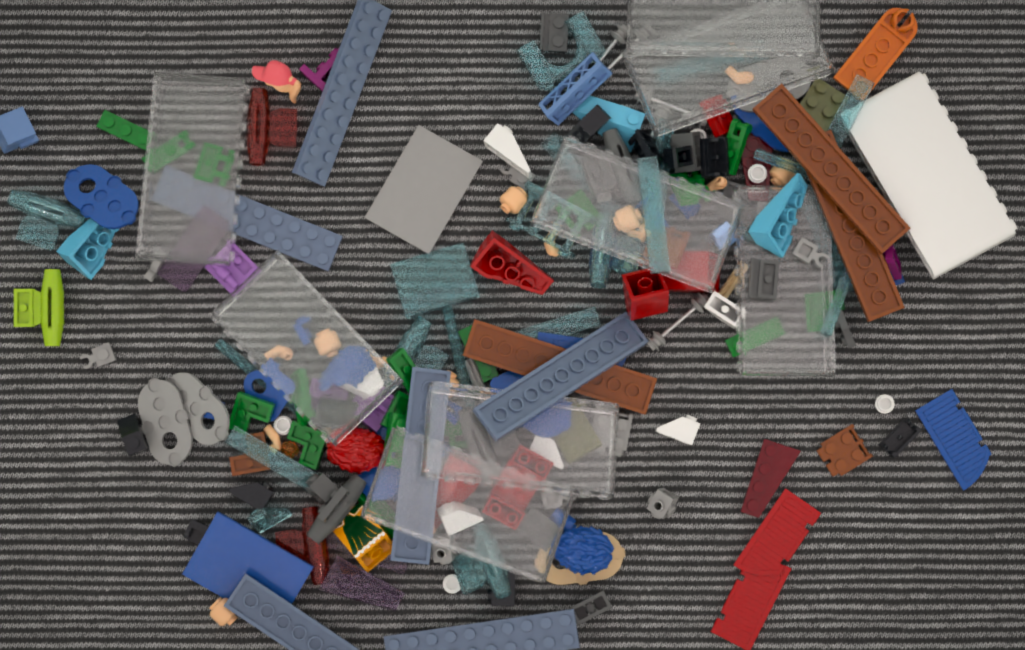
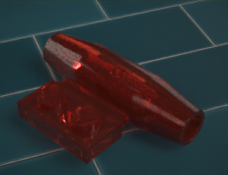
M264 88L252 89L247 113L246 142L249 164L253 166L265 165L269 143L277 147L296 148L298 110L278 108L270 112L268 90Z
M318 506L302 508V531L290 529L275 532L276 544L314 566L310 572L313 585L329 583L327 540L325 538L320 544H317L307 536L318 515Z

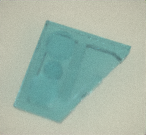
M262 508L254 510L247 519L261 534L292 516L289 508Z

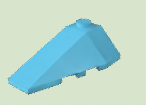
M589 96L572 112L581 120L596 105H599L611 119L599 130L598 134L603 137V132L617 128L630 153L635 142L629 146L628 141L636 133L637 129L640 130L645 117V113L594 96Z
M797 173L756 216L748 231L756 244L780 258L784 257L791 244L793 236L790 233L793 225L796 226L797 224L796 213L798 208L802 207L808 187L800 173Z
M88 219L63 242L56 252L70 266L92 280L106 260L104 259L108 248L111 249L113 244L111 241L115 232L119 229H106L92 219Z

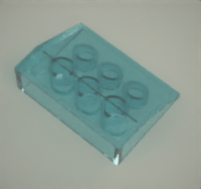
M463 242L430 252V254L426 253L390 264L406 319L480 297Z

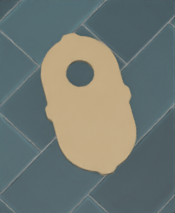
M603 532L604 535L608 536L614 551L611 553L612 560L608 568L597 572L595 575L587 573L582 576L580 573L574 574L566 568H555L552 563L553 547L547 553L540 548L534 564L543 578L550 583L557 585L578 583L584 585L589 581L603 580L613 576L621 567L625 557V549L621 547L614 536Z

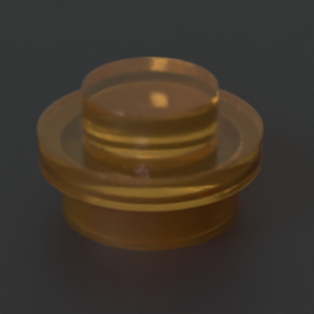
M284 441L281 444L282 448L280 451L285 457L292 459L299 454L296 443Z

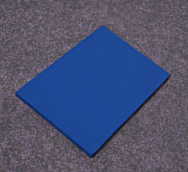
M218 511L182 575L222 598H229L245 573H247L290 603H293L314 566Z

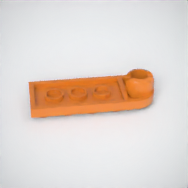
M892 8L886 11L832 78L860 101H864L915 37L917 21L913 12L901 27L897 26L909 9Z

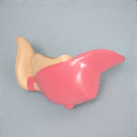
M272 60L266 67H252V75L255 79L265 82L266 85L274 87L279 92H289L291 102L296 103V98L301 90V83L292 76L291 70L286 64Z

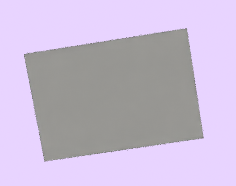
M418 125L364 218L421 251L430 254L483 161Z

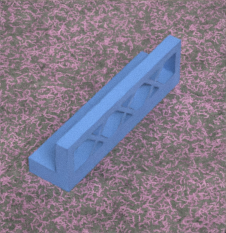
M592 52L538 105L546 117L559 126L613 73ZM594 60L596 64L588 69L589 64ZM579 74H581L580 79L577 82H574L575 78ZM567 87V91L561 95V91ZM553 101V105L547 109L546 105Z

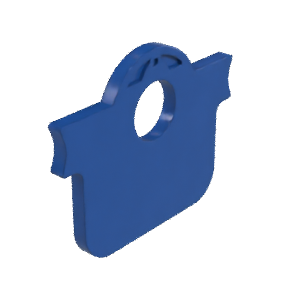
M273 358L269 359L263 370L250 372L244 380L245 393L275 404L271 421H274L280 415L296 391V383L279 370L281 364L275 362ZM255 379H262L266 383V390L263 393H258L253 389V381Z

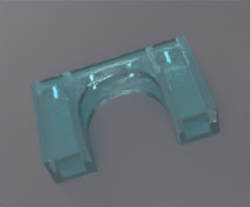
M580 11L565 20L576 41V53L569 63L563 66L550 64L544 58L534 40L516 49L538 89L543 88L545 91L553 87V82L557 79L564 80L570 74L569 72L573 71L592 52L599 59L603 57L602 53L606 50L584 11Z

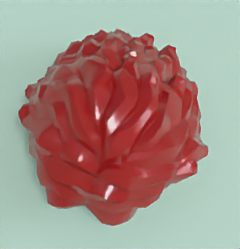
M356 426L354 430L341 429L333 432L332 436L328 439L326 444L328 448L326 451L327 458L343 471L357 472L358 474L364 471L369 472L372 468L378 467L381 464L385 441L380 435L375 434L373 431L370 432L368 429H358Z

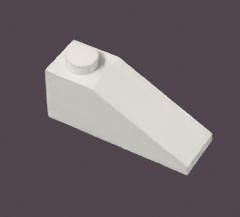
M497 124L483 140L485 147L528 179H531V170L512 134V130L505 125L502 127L500 124Z

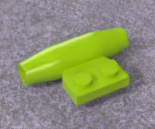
M60 269L44 270L41 292L36 289H14V327H35L41 324L44 346L61 345L64 327V289Z

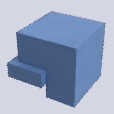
M23 106L0 115V147L4 154L18 149V147L23 149L38 143L39 139Z

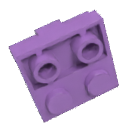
M232 240L214 258L211 257L205 266L207 271L231 295L259 269Z

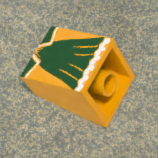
M360 503L351 509L333 531L367 573L391 554V539Z

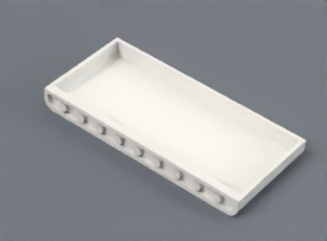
M917 72L838 114V119L886 201L911 228L906 232V235L934 280L1014 237L1017 226L1006 215L1007 210L1002 202L999 203L997 200L995 189L988 185L985 172L979 170L976 165L978 164L976 157L967 150V142L958 135L956 124L949 120L946 107L940 105L937 92L934 89L931 90L928 85V77L925 73Z

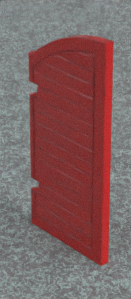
M785 488L733 566L755 575L779 576L785 568L781 561L785 559L789 562L809 533L805 526L807 523L813 526L821 512Z
M785 566L779 576L755 575L741 570L740 574L745 577L743 581L736 580L720 613L725 614L723 620L717 617L710 632L745 650H751L792 568Z

